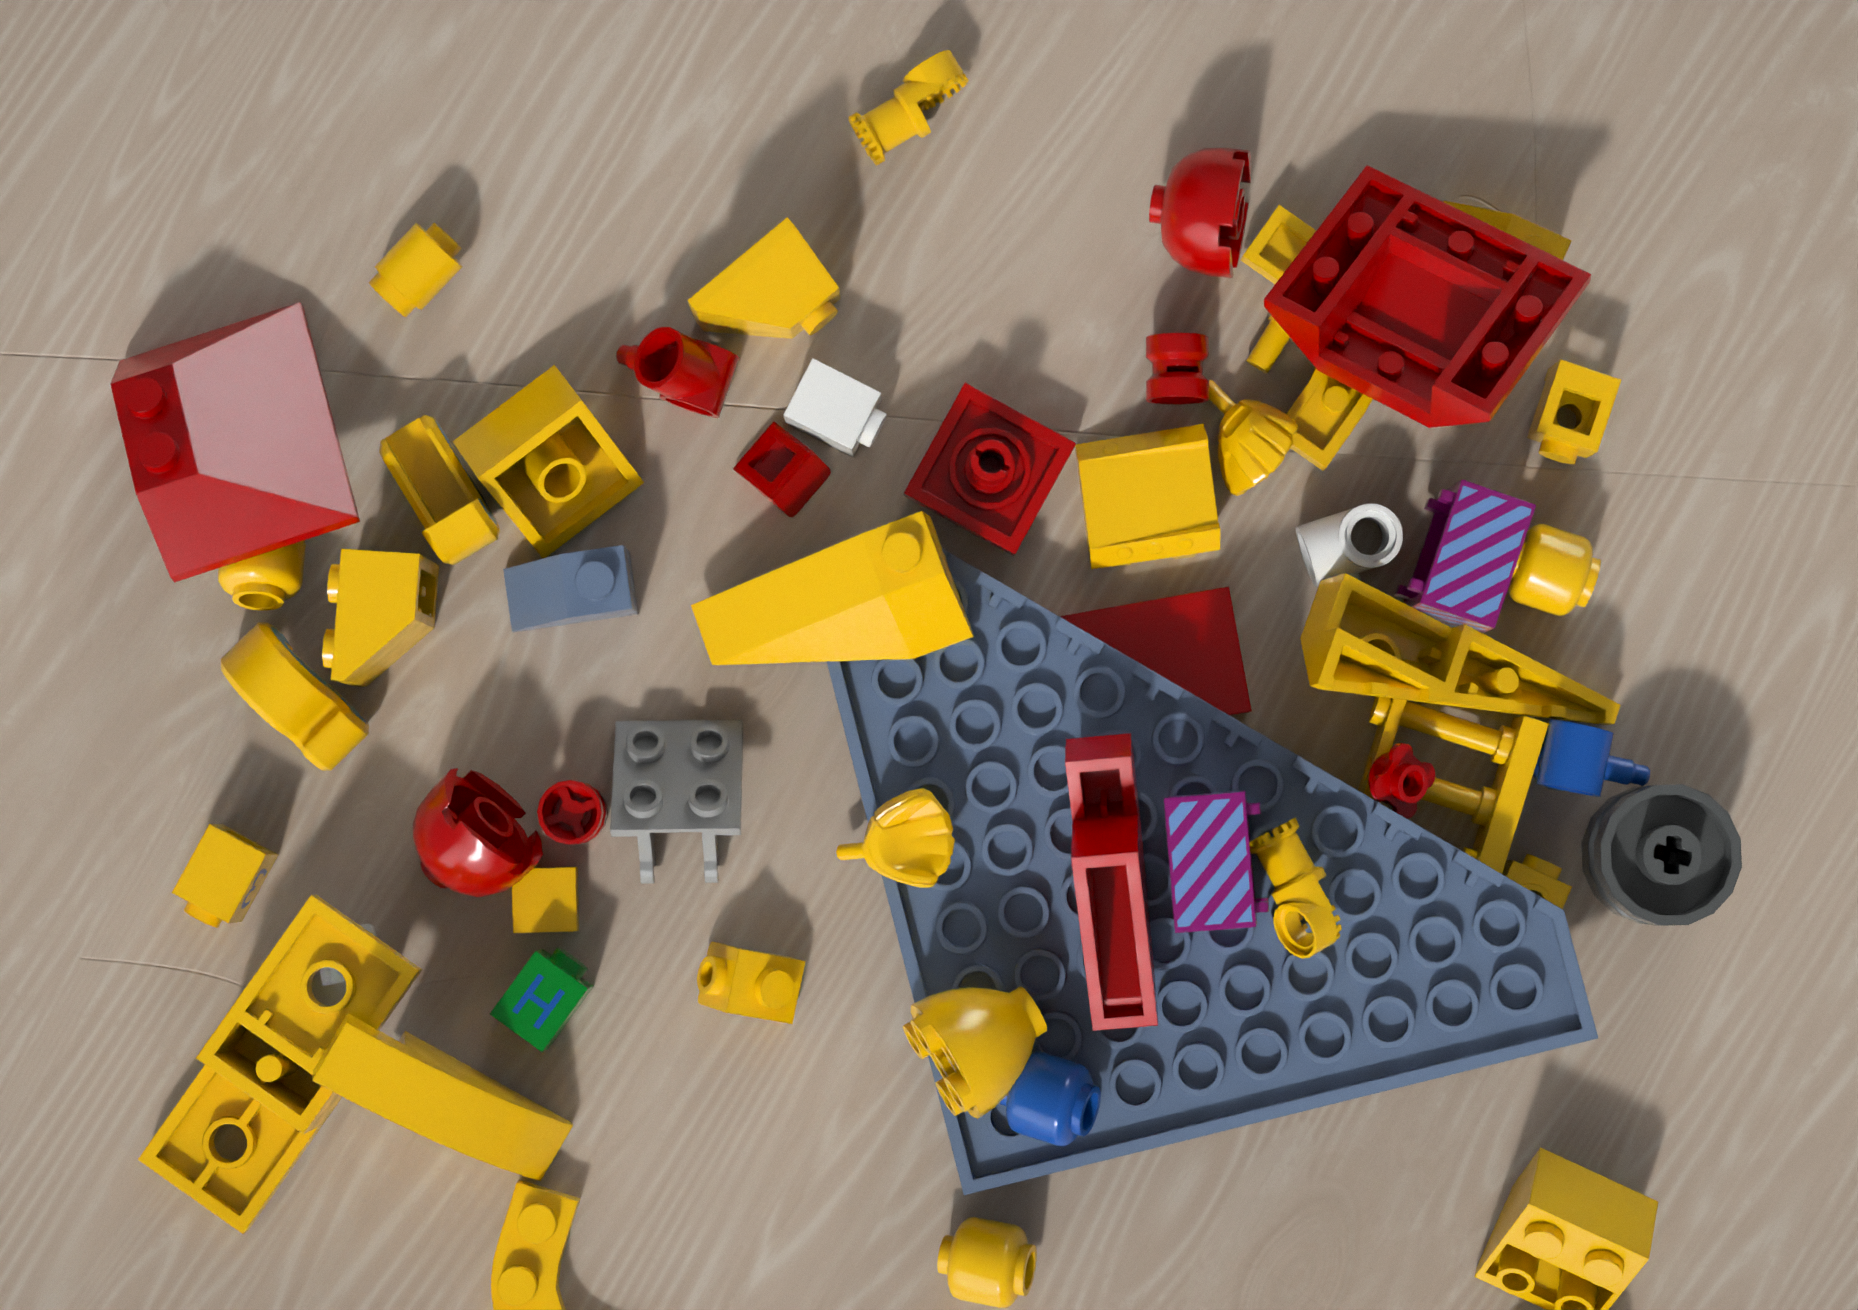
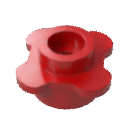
M1397 743L1391 747L1389 752L1382 754L1374 761L1368 777L1369 789L1374 799L1390 804L1394 812L1409 819L1417 811V802L1423 798L1427 789L1433 785L1435 769L1431 763L1420 762L1413 755V748L1409 744Z

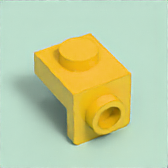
M712 941L709 944L707 956L702 960L698 969V1003L725 1013L793 1024L806 961Z

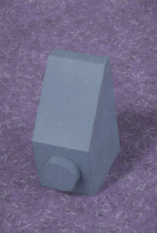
M624 545L558 554L503 569L513 633L639 614L629 550Z

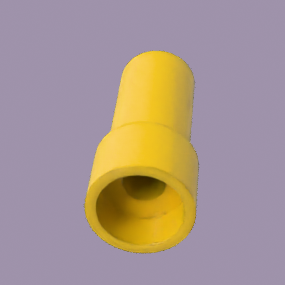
M1272 315L1268 318L1270 323L1246 360L1250 365L1264 373L1269 372L1290 338Z

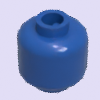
M1035 1052L1030 1055L1022 1073L1000 1104L1006 1106L1007 1121L1013 1131L1056 1146H1066L1073 1142L1078 1135L1083 1137L1088 1135L1092 1129L1099 1111L1101 1092L1098 1086L1093 1085L1091 1072L1085 1066L1043 1052Z

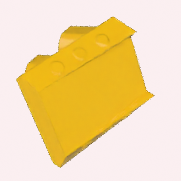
M1204 424L1076 444L1075 453L1091 569L1127 566L1137 562L1170 557L1174 559L1190 558L1198 553L1220 550V526L1214 493L1208 436Z

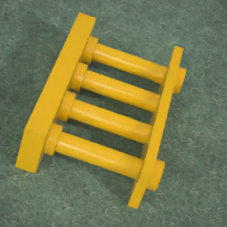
M1375 696L1369 715V722L1378 725L1358 791L1374 799L1368 784L1371 766L1379 756L1390 751L1399 725L1490 754L1491 762L1499 764L1491 788L1483 786L1480 791L1435 777L1433 785L1427 789L1422 800L1472 815L1471 821L1480 826L1473 848L1464 847L1462 851L1502 874L1549 723L1527 716L1513 718L1511 727L1502 725L1499 730L1407 700Z

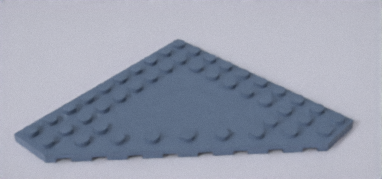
M944 549L943 552L971 626L973 638L916 659L827 661L867 821L869 822L870 818L874 816V812L885 802L904 792L920 788L931 791L951 818L953 826L952 836L955 839L951 863L946 872L939 876L937 883L933 887L919 888L897 882L882 875L914 1003L930 995L951 989L968 987L987 988L1009 993L1022 986L1038 1006L1047 1025V1032L1035 1038L1031 1054L1043 1052L1080 1063L1091 1072L1093 1085L1100 1088V1106L1092 1129L1088 1135L1084 1137L1078 1135L1073 1142L1066 1146H1056L1013 1131L1007 1121L1006 1106L1000 1103L979 1119L971 1116L968 1111L954 1116L937 1090L964 1195L1598 1039L1563 909ZM1131 733L1146 872L1158 1026L1093 1031L1071 863L1072 815L1065 767L1066 739ZM1246 790L1247 803L1260 802L1261 814L1248 815L1250 841L1261 835L1263 836L1266 832H1269L1271 837H1273L1272 829L1296 818L1300 826L1296 833L1315 867H1323L1327 874L1326 877L1318 882L1329 899L1330 904L1336 908V910L1332 911L1333 916L1339 915L1340 921L1336 922V925L1340 924L1342 928L1339 931L1340 938L1310 958L1302 959L1291 954L1280 942L1274 929L1273 917L1278 906L1271 893L1275 887L1256 854H1252L1255 898L1268 897L1269 912L1256 913V927L1175 933L1164 807L1165 797ZM1303 917V919L1300 920L1301 924H1306L1308 926V928L1306 929L1307 933L1312 932L1310 925ZM929 1055L928 1058L934 1081L937 1082L943 1077Z

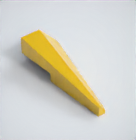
M1347 573L1320 581L1300 637L1309 685L1321 690L1600 725L1615 724L1621 706L1613 700L1468 625L1463 624L1451 628Z

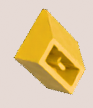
M341 549L340 564H331L327 584L328 601L330 603H337L335 629H326L322 648L323 666L325 668H332L331 680L351 686L367 687L434 629L439 574L438 564L421 554Z
M1540 1147L1513 1184L1476 1267L1474 1277L1546 1310H1608L1649 1260L1658 1201Z

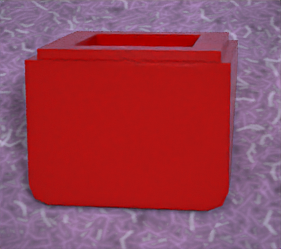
M775 421L772 422L733 468L788 517H794L831 474L830 468L811 449Z

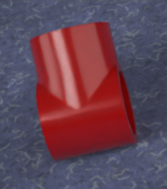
M671 327L656 328L645 336L640 345H622L616 352L618 363L634 370L640 384L660 393V399L685 410L712 418L720 417L740 358L724 348L691 338Z

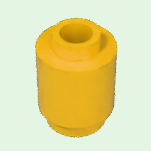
M435 222L427 230L418 223H415L374 266L378 273L368 283L395 310L404 317H407L416 307L422 310L463 267L455 258L462 248Z

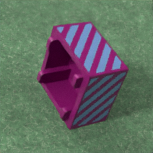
M1463 479L1446 490H1440L1437 500L1433 498L1427 499L1424 507L1425 510L1434 513L1412 578L1409 580L1408 586H1397L1395 596L1403 598V603L1451 628L1465 624L1481 633L1495 629L1536 505Z
M1246 790L1165 797L1164 807L1175 933L1256 927V913L1269 912L1268 897L1255 898L1252 854H1250L1248 815L1261 814L1260 802L1247 803Z

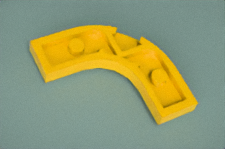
M1278 205L1240 261L1273 284H1276L1316 230L1281 205ZM1314 367L1307 385L1286 413L1298 425V431L1293 435L1291 449L1324 471L1363 417L1372 402V398L1327 376Z
M523 1180L517 1181L493 1259L491 1295L494 1310H566L559 1288L561 1260L581 1198Z

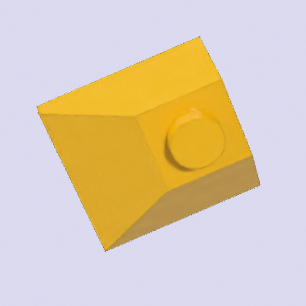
M787 217L687 301L696 323L704 332L793 339L803 330L811 336L828 324L838 313L834 304L841 298L838 285L798 229Z

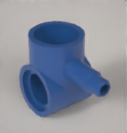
M1549 720L1548 729L1533 776L1537 780V784L1551 790L1601 797L1604 780L1624 785L1632 783L1644 786L1650 779V769L1648 766L1634 763L1633 760L1609 755L1613 732L1578 723Z

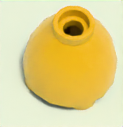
M1022 986L1009 993L987 988L970 987L936 993L912 1004L910 1012L913 1019L902 1026L911 1047L919 1058L924 1059L930 1055L943 1077L935 1082L941 1098L951 1113L957 1116L962 1112L968 1111L971 1116L977 1119L995 1108L1008 1095L1030 1058L1035 1038L1047 1032V1025L1038 1006Z

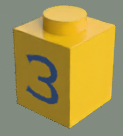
M209 824L172 893L188 901L184 908L187 914L207 925L218 928L222 920L227 923L242 922L279 854L224 824Z

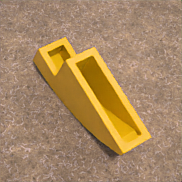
M348 1013L313 1070V1082L395 1124L477 1160L538 1181L542 1180L573 1127L572 1122L407 1031H404L400 1040L397 1041Z

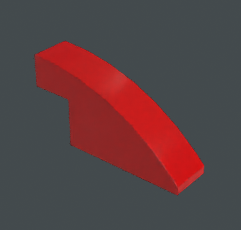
M1131 733L1066 739L1065 767L1072 815L1071 863L1092 1029L1097 1031L1158 1026L1146 872Z

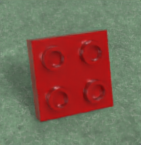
M965 382L906 487L903 496L1008 554L1015 556L1074 450L1076 443Z

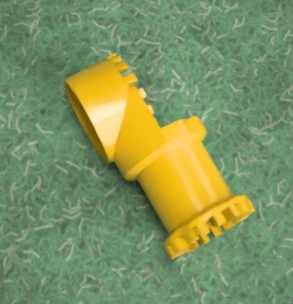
M945 50L929 57L909 71L902 80L904 84L893 90V98L863 116L856 112L848 117L858 139L863 138L864 141L860 144L862 147L867 145L865 151L876 166L885 161V153L911 137L918 135L923 138L930 134V127L922 112L928 110L929 107H936L937 102L939 104L943 103L944 99L942 96L944 94L948 98L953 97L954 95L950 90L954 89L956 93L962 90L958 84L962 88L967 85L966 83L969 80L950 50Z
M1293 818L1272 829L1273 837H1271L1269 832H1266L1263 836L1261 835L1250 841L1249 845L1250 854L1258 856L1275 887L1271 895L1278 906L1273 917L1274 929L1278 939L1291 954L1303 959L1310 958L1335 943L1340 938L1339 931L1342 928L1340 924L1336 925V922L1340 921L1339 915L1333 916L1332 911L1336 910V908L1330 904L1329 899L1318 882L1326 877L1327 874L1323 867H1315L1296 833L1300 826L1296 818ZM1303 917L1310 925L1312 932L1307 933L1306 929L1308 928V926L1306 924H1301L1300 920H1302Z

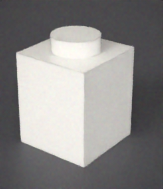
M812 358L783 416L786 424L854 457L860 443L869 448L872 446L887 414L878 410L882 402L881 392Z

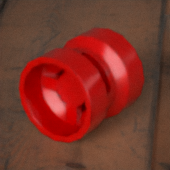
M1160 333L1146 337V358L1152 363V376L1146 381V402L1163 405H1188L1209 401V380L1203 375V362L1209 356V336L1198 333Z
M566 780L555 783L545 791L540 798L537 814L539 825L547 836L559 843L576 845L587 843L600 834L605 827L608 811L606 801L599 790L588 783Z

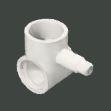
M1363 504L1296 526V536L1310 579L1314 586L1318 587L1320 581L1343 573H1347L1361 581L1360 572L1389 563L1401 548L1403 530L1399 519L1390 509L1379 504ZM1360 519L1373 521L1382 532L1381 546L1372 555L1360 553L1352 544L1351 531L1355 523Z

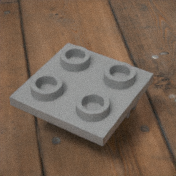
M743 720L616 721L610 832L611 837L637 836L641 884L655 883L654 866H656L654 833L702 832L705 883L719 882L718 835H741Z

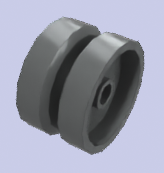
M1683 784L1636 786L1610 797L1590 818L1581 842L1582 870L1593 895L1613 914L1639 924L1656 926L1689 925L1714 914L1733 893L1742 869L1741 838L1730 814L1709 794ZM1655 846H1663L1665 849L1666 857L1664 862L1654 858Z

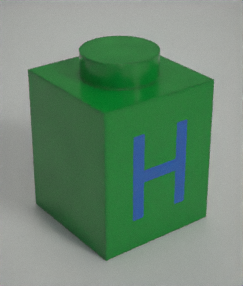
M559 947L554 950L552 955L544 949L536 950L493 1008L490 1015L536 1049L543 1052L550 1048L594 987V985L583 978L588 968L574 956Z

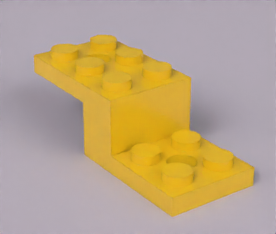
M311 895L197 1055L196 1059L205 1065L138 1160L240 1233L244 1234L249 1231L342 1098V1096L313 1082L312 1076L315 1066L344 1017L348 1013L380 1031L423 969L318 895ZM324 967L338 970L346 981L345 995L336 1005L322 1004L315 998L312 992V980L315 974ZM224 1124L236 1125L245 1133L247 1148L239 1160H227L216 1151L214 1145L215 1134Z

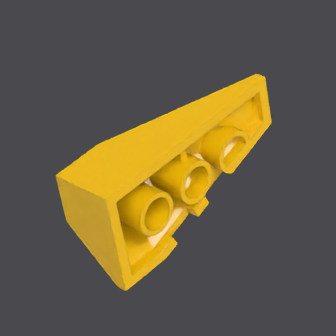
M923 511L861 533L691 605L712 665L916 659L974 637L932 519Z

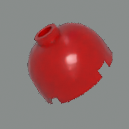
M1203 148L1187 154L1172 168L1166 186L1154 185L1150 201L1149 222L1161 224L1163 246L1171 258L1187 270L1209 276L1233 278V268H1237L1241 254L1249 203L1245 202V189H1240L1241 182L1251 183L1252 168L1249 150Z
M458 768L450 769L432 787L416 810L413 821V838L416 851L421 860V869L425 876L436 886L443 889L449 888L461 894L483 897L504 892L521 881L538 864L543 856L541 838L537 830L527 837L525 830L515 820V818H522L526 812L499 784L482 773L470 770L461 778L457 776Z

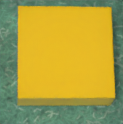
M578 867L533 868L521 881L512 886L513 933L579 931Z

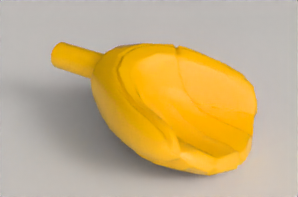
M1209 380V399L1225 415L1219 425V445L1217 446L1221 475L1228 491L1233 495L1240 496L1268 478L1269 474L1274 472L1283 462L1285 455L1293 445V435L1298 431V425L1286 413L1268 404L1250 399H1243L1236 404L1213 380Z
M924 788L909 790L885 802L874 812V816L868 822L863 842L840 844L837 847L836 854L840 860L864 858L870 868L885 877L919 888H930L937 883L939 876L946 872L951 863L955 839L952 836L953 826L951 818L931 791Z

